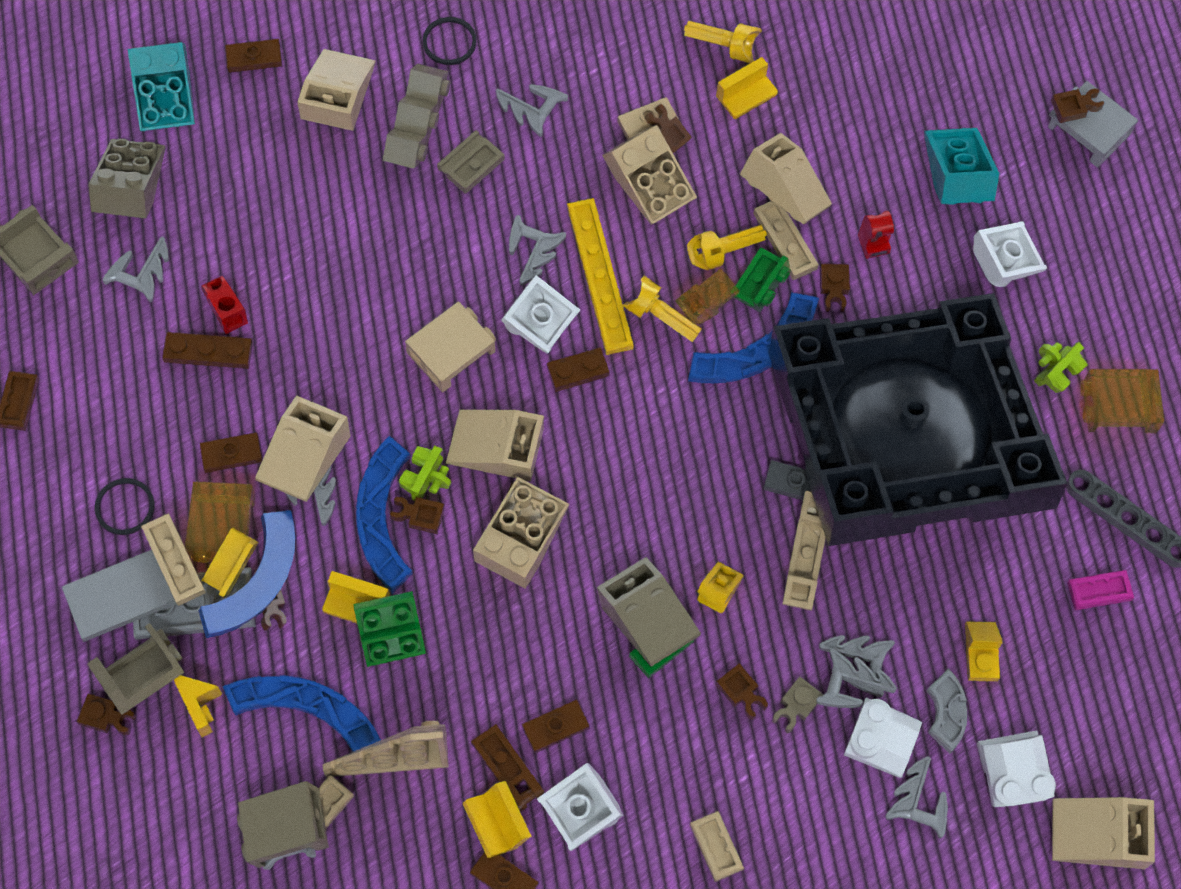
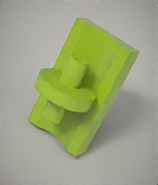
M1058 342L1053 346L1043 344L1039 348V354L1042 358L1038 363L1045 368L1034 379V382L1038 386L1046 384L1055 393L1064 391L1071 381L1062 371L1067 368L1074 376L1079 374L1088 365L1080 354L1084 349L1081 343L1076 342L1072 347L1065 346L1064 348Z
M434 445L433 449L430 450L417 446L413 453L412 463L422 467L419 475L406 469L399 479V486L411 493L413 501H415L416 497L423 499L429 486V492L436 494L439 488L448 489L452 482L446 477L449 468L442 465L439 469L443 461V457L440 455L442 448Z

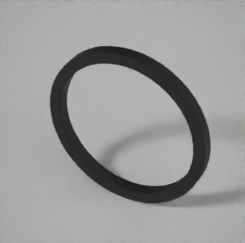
M440 18L426 28L423 34V48L428 57L433 61L443 65H456L466 61L475 51L476 34L472 26L460 18ZM452 22L467 28L473 40L469 51L462 57L452 60L441 59L435 56L427 46V37L430 31L437 25Z
M122 478L108 483L99 492L94 509L96 518L104 529L117 535H129L142 529V525L149 523L154 513L155 503L151 491L145 484L135 479ZM134 484L142 488L149 497L150 507L147 516L140 524L130 529L120 530L108 526L100 515V503L103 496L117 485Z

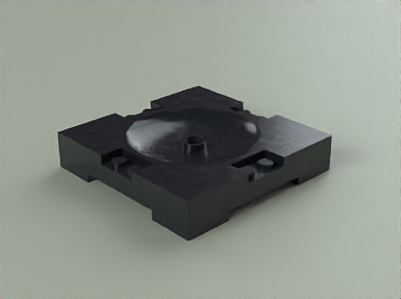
M994 293L939 301L938 308L843 323L831 324L830 319L825 318L773 326L769 356L789 421L794 423L806 462L805 473L828 546L913 533L916 527L920 525L968 517L971 518L973 523L1058 508L1068 483L1049 434H1043L1009 346L1012 338Z

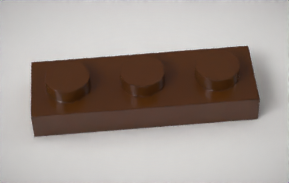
M166 332L162 359L164 363L249 369L253 342L252 338Z

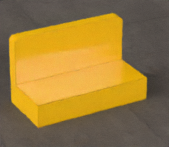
M763 57L718 82L716 97L733 119L739 118L775 97L778 93L776 87L766 76L768 63Z
M231 528L201 581L219 590L218 595L223 598L229 595L259 542L235 528Z
M331 571L328 579L330 590L322 610L326 614L357 623L353 604L390 596L388 588Z
M506 781L496 783L484 794L466 799L463 802L465 811L488 858L515 850L532 837Z

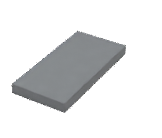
M152 550L62 586L83 642L177 604Z
M251 567L244 568L231 593L224 598L218 595L219 590L201 581L206 592L205 594L180 606L174 604L134 621L133 634L135 640L151 637L145 628L149 623L155 631L162 629L166 636L204 633L198 612L200 607L222 601L243 588L253 577ZM206 572L197 573L200 581ZM255 617L238 629L256 627Z

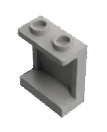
M1086 81L1080 88L1076 86L1072 90L1079 89L1082 96L1086 95L1090 89L1098 88L1089 81ZM1101 91L1097 98H1092V101H1104L1102 110L1098 112L1088 111L1086 118L1059 123L1053 108L1049 114L1051 121L1048 125L1050 130H1053L1058 125L1093 153L1090 162L1097 168L1132 134L1138 122V119Z

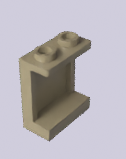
M34 205L19 211L12 220L0 226V258L33 296L79 263L74 250L67 242L64 244L41 218Z
M150 623L145 626L151 635L150 639L107 668L103 666L98 657L87 663L121 715L184 673L178 663L183 658L175 646L171 644L162 629L155 631Z
M304 781L238 802L239 814L237 815V822L243 833L244 840L241 850L247 863L261 868L265 867V861L305 848L310 847L316 851L329 848L319 788L313 784Z

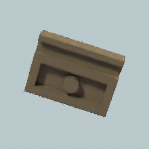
M475 130L437 164V168L461 191L467 194L503 162L505 156L496 146L479 135V132Z

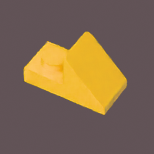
M718 561L701 582L697 591L700 593L697 600L709 608L723 613L744 575Z
M966 621L968 681H998L1000 679L999 648L1003 640L996 622Z
M182 675L174 679V682L201 737L212 733L213 731L209 723L214 721L205 703L221 696L222 692L216 685Z

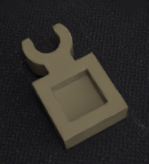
M799 676L781 699V703L786 708L778 710L774 714L772 722L775 724L779 718H787L789 725L786 727L785 732L787 734L790 733L796 725L797 715L805 721L817 706V698L824 694Z

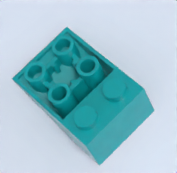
M183 42L127 49L140 131L195 125L186 45Z

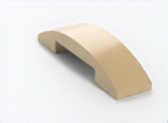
M805 491L782 604L812 611L826 537L812 492Z

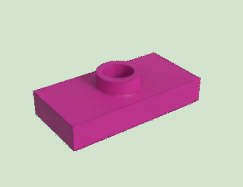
M1127 570L1069 579L1067 582L1074 610L1122 603L1134 599Z

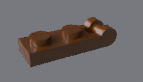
M497 724L471 741V745L498 783L506 781L520 813L528 808L527 804L545 793ZM524 781L528 789L519 794L515 787Z

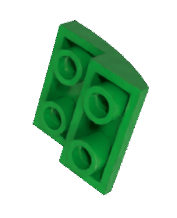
M413 591L353 604L367 667L426 654Z

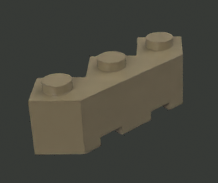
M416 64L410 69L406 96L399 101L395 127L387 134L383 161L413 169L421 161H425L428 151L427 144L432 129L437 127L439 120L438 112L444 96L447 97L451 84L447 80L449 71Z

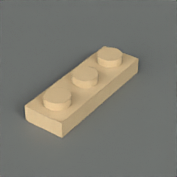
M772 201L754 208L753 214L758 223L762 225L763 230H766V236L779 258H782L784 255L789 259L792 280H796L818 269V262L786 210Z
M169 513L142 525L144 534L177 605L180 606L205 594L204 587Z

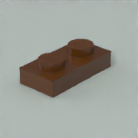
M601 347L547 363V370L555 392L606 378L610 375Z

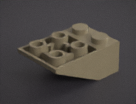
M111 139L89 182L91 212L147 218L155 198L166 149L165 145L153 142L143 143L126 139Z
M647 557L597 587L603 611L650 666L658 663L701 635V632L664 576Z

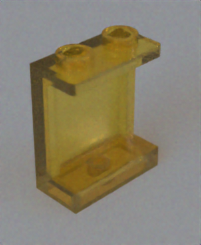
M1090 369L1086 377L1081 380L1080 394L1082 397H1085L1086 404L1083 407V422L1088 424V432H1095L1098 427H1145V433H1157L1164 424L1158 369Z
M193 481L185 542L186 551L192 560L206 563L210 562V559H214L231 528H235L248 536L251 507L255 506L256 498L252 484Z

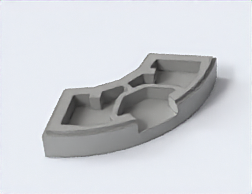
M948 668L926 692L933 700L936 711L934 724L928 733L951 754L959 744L966 729L967 700L960 682Z

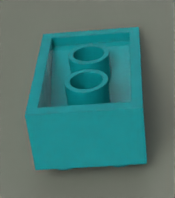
M978 128L928 130L924 132L933 185L941 204L954 205L957 203L995 201L1000 173Z

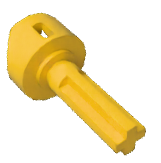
M689 20L684 27V36L730 47L729 54L731 59L744 61L749 64L754 62L752 46L755 38L762 32L761 28L740 23L735 28V31L732 32Z
M758 225L718 238L710 230L694 236L688 242V256L692 265L705 270H711L723 265L724 254L765 241L767 232L763 230L762 225ZM700 248H701V249H702V253H699V254H698L697 249H700Z
M644 275L641 278V292L638 298L625 302L623 307L639 318L644 313L650 311L654 316L693 342L702 328L662 300H659L660 295L658 293L662 287Z

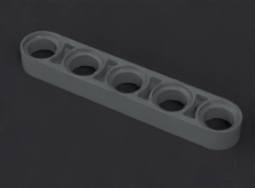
M1076 470L1069 476L1066 490L1074 499L1169 566L1174 568L1181 567V560H1177L1171 555L1172 547L1177 546L1181 548V536L1090 472ZM1073 479H1084L1088 484V489L1084 491L1077 490L1073 485ZM1099 495L1108 496L1112 501V506L1109 508L1101 507L1097 502V497ZM1124 512L1132 513L1136 517V524H1125L1121 514ZM1149 529L1158 531L1161 536L1160 542L1149 541L1146 531Z

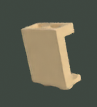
M459 301L405 341L407 354L442 393L451 387V379L486 352L490 355L495 353L496 338L488 327L483 328L477 322L478 318L473 310L469 307L464 308Z

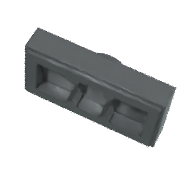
M771 460L763 490L802 501L805 491L811 492L805 473L806 469Z

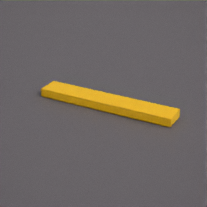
M591 198L567 203L569 218L605 354L609 355L633 350L632 337L595 200Z

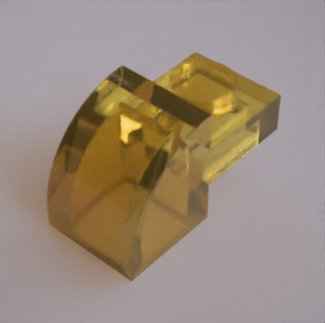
M720 268L701 285L696 283L675 302L690 321L697 325L710 320L720 313L718 309L740 291Z

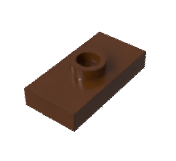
M279 39L225 45L229 73L282 67Z
M9 371L0 402V428L26 431L40 379L37 374Z
M257 432L200 443L205 473L262 463L263 461Z
M576 699L523 723L522 729L535 754L590 729V726Z
M484 852L470 871V875L490 889H536L539 885L537 880L501 855L488 858Z

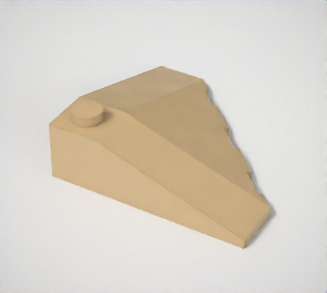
M438 721L422 722L421 726H414L323 764L324 774L326 777L329 775L337 777L448 768L445 724H439Z

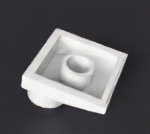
M1023 221L979 230L974 235V254L988 281L997 287H1005L1012 280L1037 274L1047 269Z
M535 275L501 321L504 322L506 329L510 333L522 336L548 354L566 327L579 313L580 309Z
M865 698L844 755L902 778L922 722L890 708L883 700Z
M1042 735L999 744L981 745L991 805L993 807L1015 806L1044 801L1054 797L1056 784L1054 777L1050 774Z
M588 763L537 798L567 842L570 851H573L605 828L613 826L623 816L618 802L600 775Z

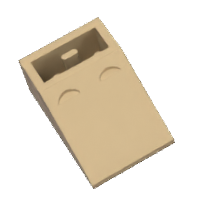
M323 49L305 78L298 98L300 118L353 131L376 61Z
M657 125L645 129L602 155L616 181L651 225L697 198Z
M782 133L753 149L740 173L751 186L758 188L769 197L770 201L781 206L790 213L793 219L800 221L802 224L807 223L832 204L803 150Z
M296 395L280 419L255 480L307 502L350 438L348 417Z
M459 410L446 464L516 479L519 477L531 482L544 431V416L519 410Z
M517 477L473 549L474 561L526 589L541 564L569 504Z
M1125 797L1052 799V861L1135 869L1148 868L1155 863L1154 800Z

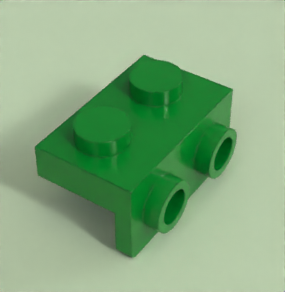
M760 247L732 290L731 296L754 310L761 312L764 306L768 307L774 300L776 295L774 291L779 283L783 284L789 277L791 272L789 259L784 255L782 258H779Z

